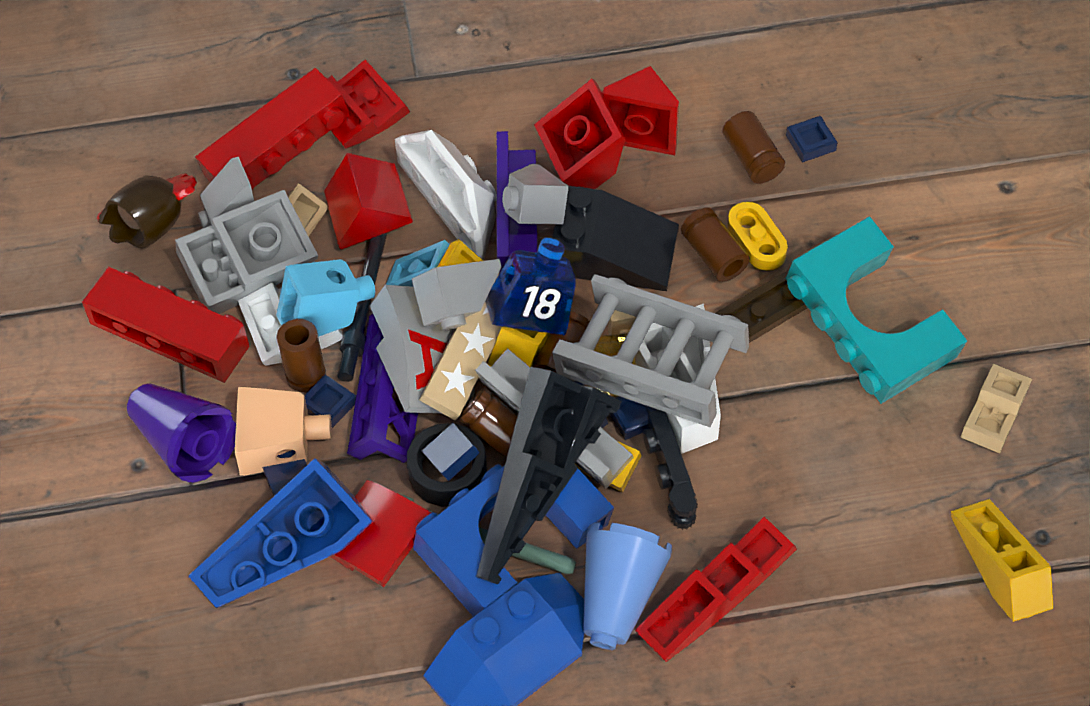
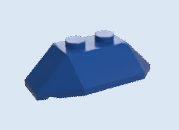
M561 573L525 578L455 630L424 673V680L447 706L519 705L582 656L584 642V598Z

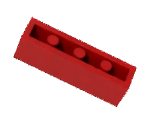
M314 68L196 155L195 158L205 178L211 183L230 159L239 156L253 190L255 186L271 174L279 172L287 162L299 153L308 150L315 141L327 132L339 127L350 114L342 93L322 73Z
M108 266L82 301L91 325L223 383L226 382L250 347L244 324L236 317L228 314L223 316L213 312L197 300H185L176 296L170 289L158 285L155 287L142 281L137 275L129 271L120 272Z

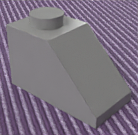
M239 156L230 159L200 194L204 210L197 213L202 228L211 226L212 218L254 202L252 188Z
M539 164L528 165L509 175V183L503 191L502 198L505 213L519 224H563L569 186Z
M500 259L435 267L412 278L423 325L441 324L442 330L454 329L465 325V317L481 311L501 269Z

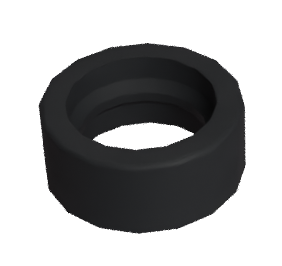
M452 423L436 424L424 429L412 440L407 451L409 481L415 493L427 503L440 507L449 506L451 499L461 490L468 488L471 491L482 483L481 479L487 473L485 447L479 436L469 428L455 424L457 428L480 452L472 460L471 470L464 477L452 482H439L427 477L423 471V461L427 456L422 450Z

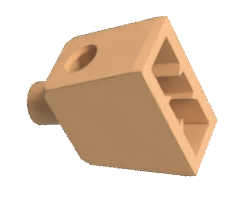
M238 387L235 456L240 476L264 472L263 467L301 459H305L307 462L308 440H327L332 438L330 414L308 415L305 395L301 392ZM291 450H294L296 452L293 456L289 458L277 457L278 455L289 452Z

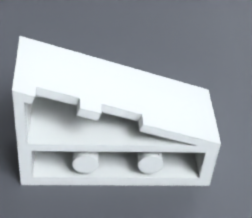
M704 304L696 306L697 308L705 310ZM652 323L632 364L649 370L655 368L674 329ZM691 335L670 377L687 383L694 382L710 350V341ZM715 378L709 389L715 392L717 415L711 427L666 412L681 454L718 440L721 413Z

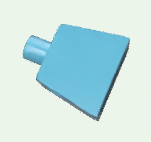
M341 259L288 265L285 268L276 316L281 326L293 319L308 320L316 327L319 337L349 326L353 322L357 303L375 297V285L369 275L355 278L348 264Z

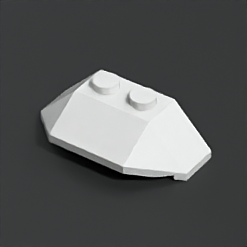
M433 130L395 138L398 164L456 239H460L484 261L496 219L495 201H497V194L493 185L488 180L483 181L480 178L474 162L468 155L463 156L453 143Z

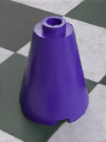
M151 383L138 387L129 397L127 403L128 416L170 471L182 481L195 483L206 480L213 475L209 472L210 469L218 462L224 465L230 458L235 448L236 422L232 419L231 411L226 407Z

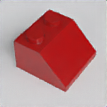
M590 79L536 122L534 126L561 181L569 186L596 189L616 174L626 138L597 82L594 79Z

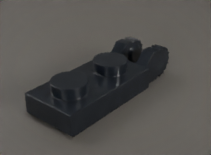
M661 410L648 412V429L642 431L644 444L649 454L655 453L659 465H655V472L660 488L662 490L668 488L669 490L668 500L670 504L667 511L669 517L672 518L671 522L674 523V526H677V529L688 530L689 527L692 528L696 520V508L698 506L697 499H695L696 495L666 412Z

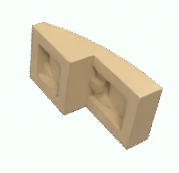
M993 364L980 390L977 402L964 426L961 438L1000 453L1032 379Z

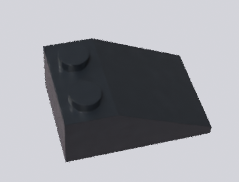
M569 186L564 223L555 224L552 238L558 240L559 244L555 254L550 253V266L564 268L563 277L591 281L594 274L608 279L618 278L633 287L667 291L679 224L604 190Z

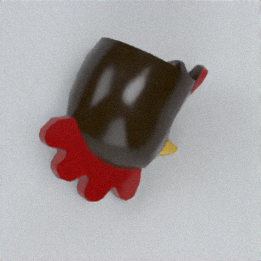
M187 173L166 180L150 175L135 179L111 197L106 203L105 208L97 215V220L100 224L111 225L109 239L113 243L128 242L138 248H146L165 235L176 223L181 213V199L195 191L194 186L197 184L194 176H188ZM118 206L132 216L140 229L130 228L119 214Z

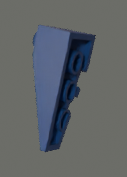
M315 458L188 577L216 608H219L341 552L373 520L330 468Z

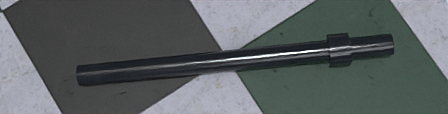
M387 233L373 237L369 241L361 276L369 275L374 285L376 284ZM372 299L357 303L353 322L349 325L348 331L343 333L340 351L343 354L337 377L342 381L349 382L353 380L358 357L363 355L366 343L364 331Z

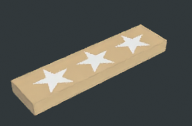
M499 273L481 311L465 317L466 324L455 328L419 399L453 420L460 416L478 380L475 370L483 361H487L500 330L519 296L517 294L492 291L498 280L513 282Z

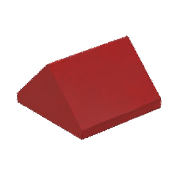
M651 66L604 87L602 94L626 138L624 146L675 156L677 151L679 101Z
M346 153L324 190L338 246L341 250L413 223L396 165L390 162Z

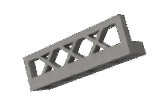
M507 349L491 367L483 361L475 371L483 385L517 414L519 413L530 367ZM600 427L598 429L601 433L595 444H588L575 464L606 489L633 459V454Z

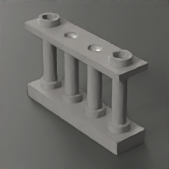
M594 274L591 283L595 303L599 305L579 342L573 344L559 339L552 352L557 374L711 427L717 415L715 392L709 389L729 348L747 353L749 349L748 324L742 323L738 318L731 315L721 316L629 286L618 278L608 279ZM614 310L635 316L636 319L617 355L608 356L594 351ZM653 322L674 329V332L657 366L649 370L632 364V361ZM691 335L713 342L694 382L687 383L670 377Z

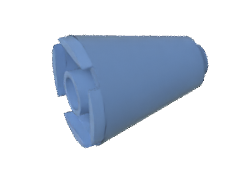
M600 522L589 525L586 534L583 632L591 637L590 644L607 650H615L617 644H626L671 557L672 545L667 542L663 548L658 545L660 536L628 525L611 523L609 531L598 530Z

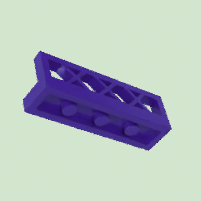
M497 131V259H500L501 263L499 272L511 276L518 283H533L537 276L506 272L504 269L509 260L538 264V261H535L530 254H538L537 224H519L505 213L502 198L503 191L509 183L510 173L528 165L536 164V150H509L508 131Z
M371 314L368 320L366 343L347 454L361 460L378 450L405 463L407 462V451L415 437L418 413L400 412L392 398L394 386L376 349L384 337L374 315ZM392 422L401 437L400 445L386 439L388 424Z

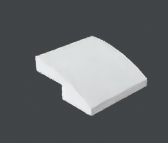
M273 282L238 300L261 361L265 366L282 363L276 338L277 332L281 327L276 316L281 288L278 289ZM341 329L319 336L321 349L342 340L343 333Z

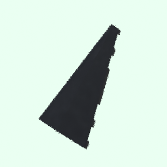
M530 367L476 577L497 585L502 578L498 574L513 553L521 552L526 544L523 538L535 521L543 520L578 469L575 462L588 444H595L601 435L598 429L609 413L617 412L622 401L593 387L582 386L551 370Z

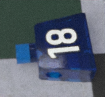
M553 238L542 239L537 253L523 250L512 252L485 300L492 325L560 335L566 334L576 279L569 260L562 257L565 247L560 241Z

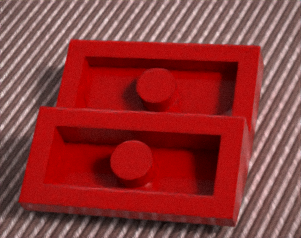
M366 59L338 82L332 75L327 78L342 93L350 114L339 127L330 130L345 149L372 138L410 113L406 104Z
M367 480L355 498L373 522L341 552L330 557L351 571L355 569L384 587L413 548L417 525L431 512L406 497L380 484Z

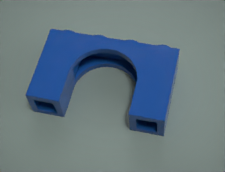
M500 464L492 467L482 477V483L471 491L468 488L461 490L451 499L447 509L439 515L435 512L427 515L416 527L413 549L473 617L518 583L504 567L498 574L502 578L498 585L476 577L485 545L480 536L479 523L485 515L494 509L505 467H502ZM577 469L545 516L578 549L586 543L589 525L600 522L598 530L604 529L609 524L614 507L587 477Z

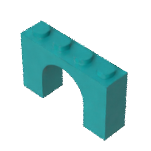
M869 216L793 260L786 280L793 296L799 300L802 299L811 311V317L815 325L820 330L826 331L833 340L840 358L844 362H849L858 373L860 383L865 391L874 395L882 404L956 359L968 340L943 309L914 327L894 334L880 333L869 329L855 318L847 303L846 289L856 281L884 266L894 248Z

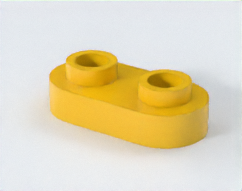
M741 202L733 206L728 215V230L750 257L749 262L754 267L766 271L775 270L782 266L786 260L787 241L764 208L753 202ZM743 225H750L751 228H744V227H742V226H743Z

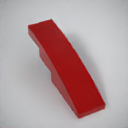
M763 517L736 545L730 542L701 572L696 569L635 631L665 662L669 661L704 634L763 583L797 550L795 545L766 517Z

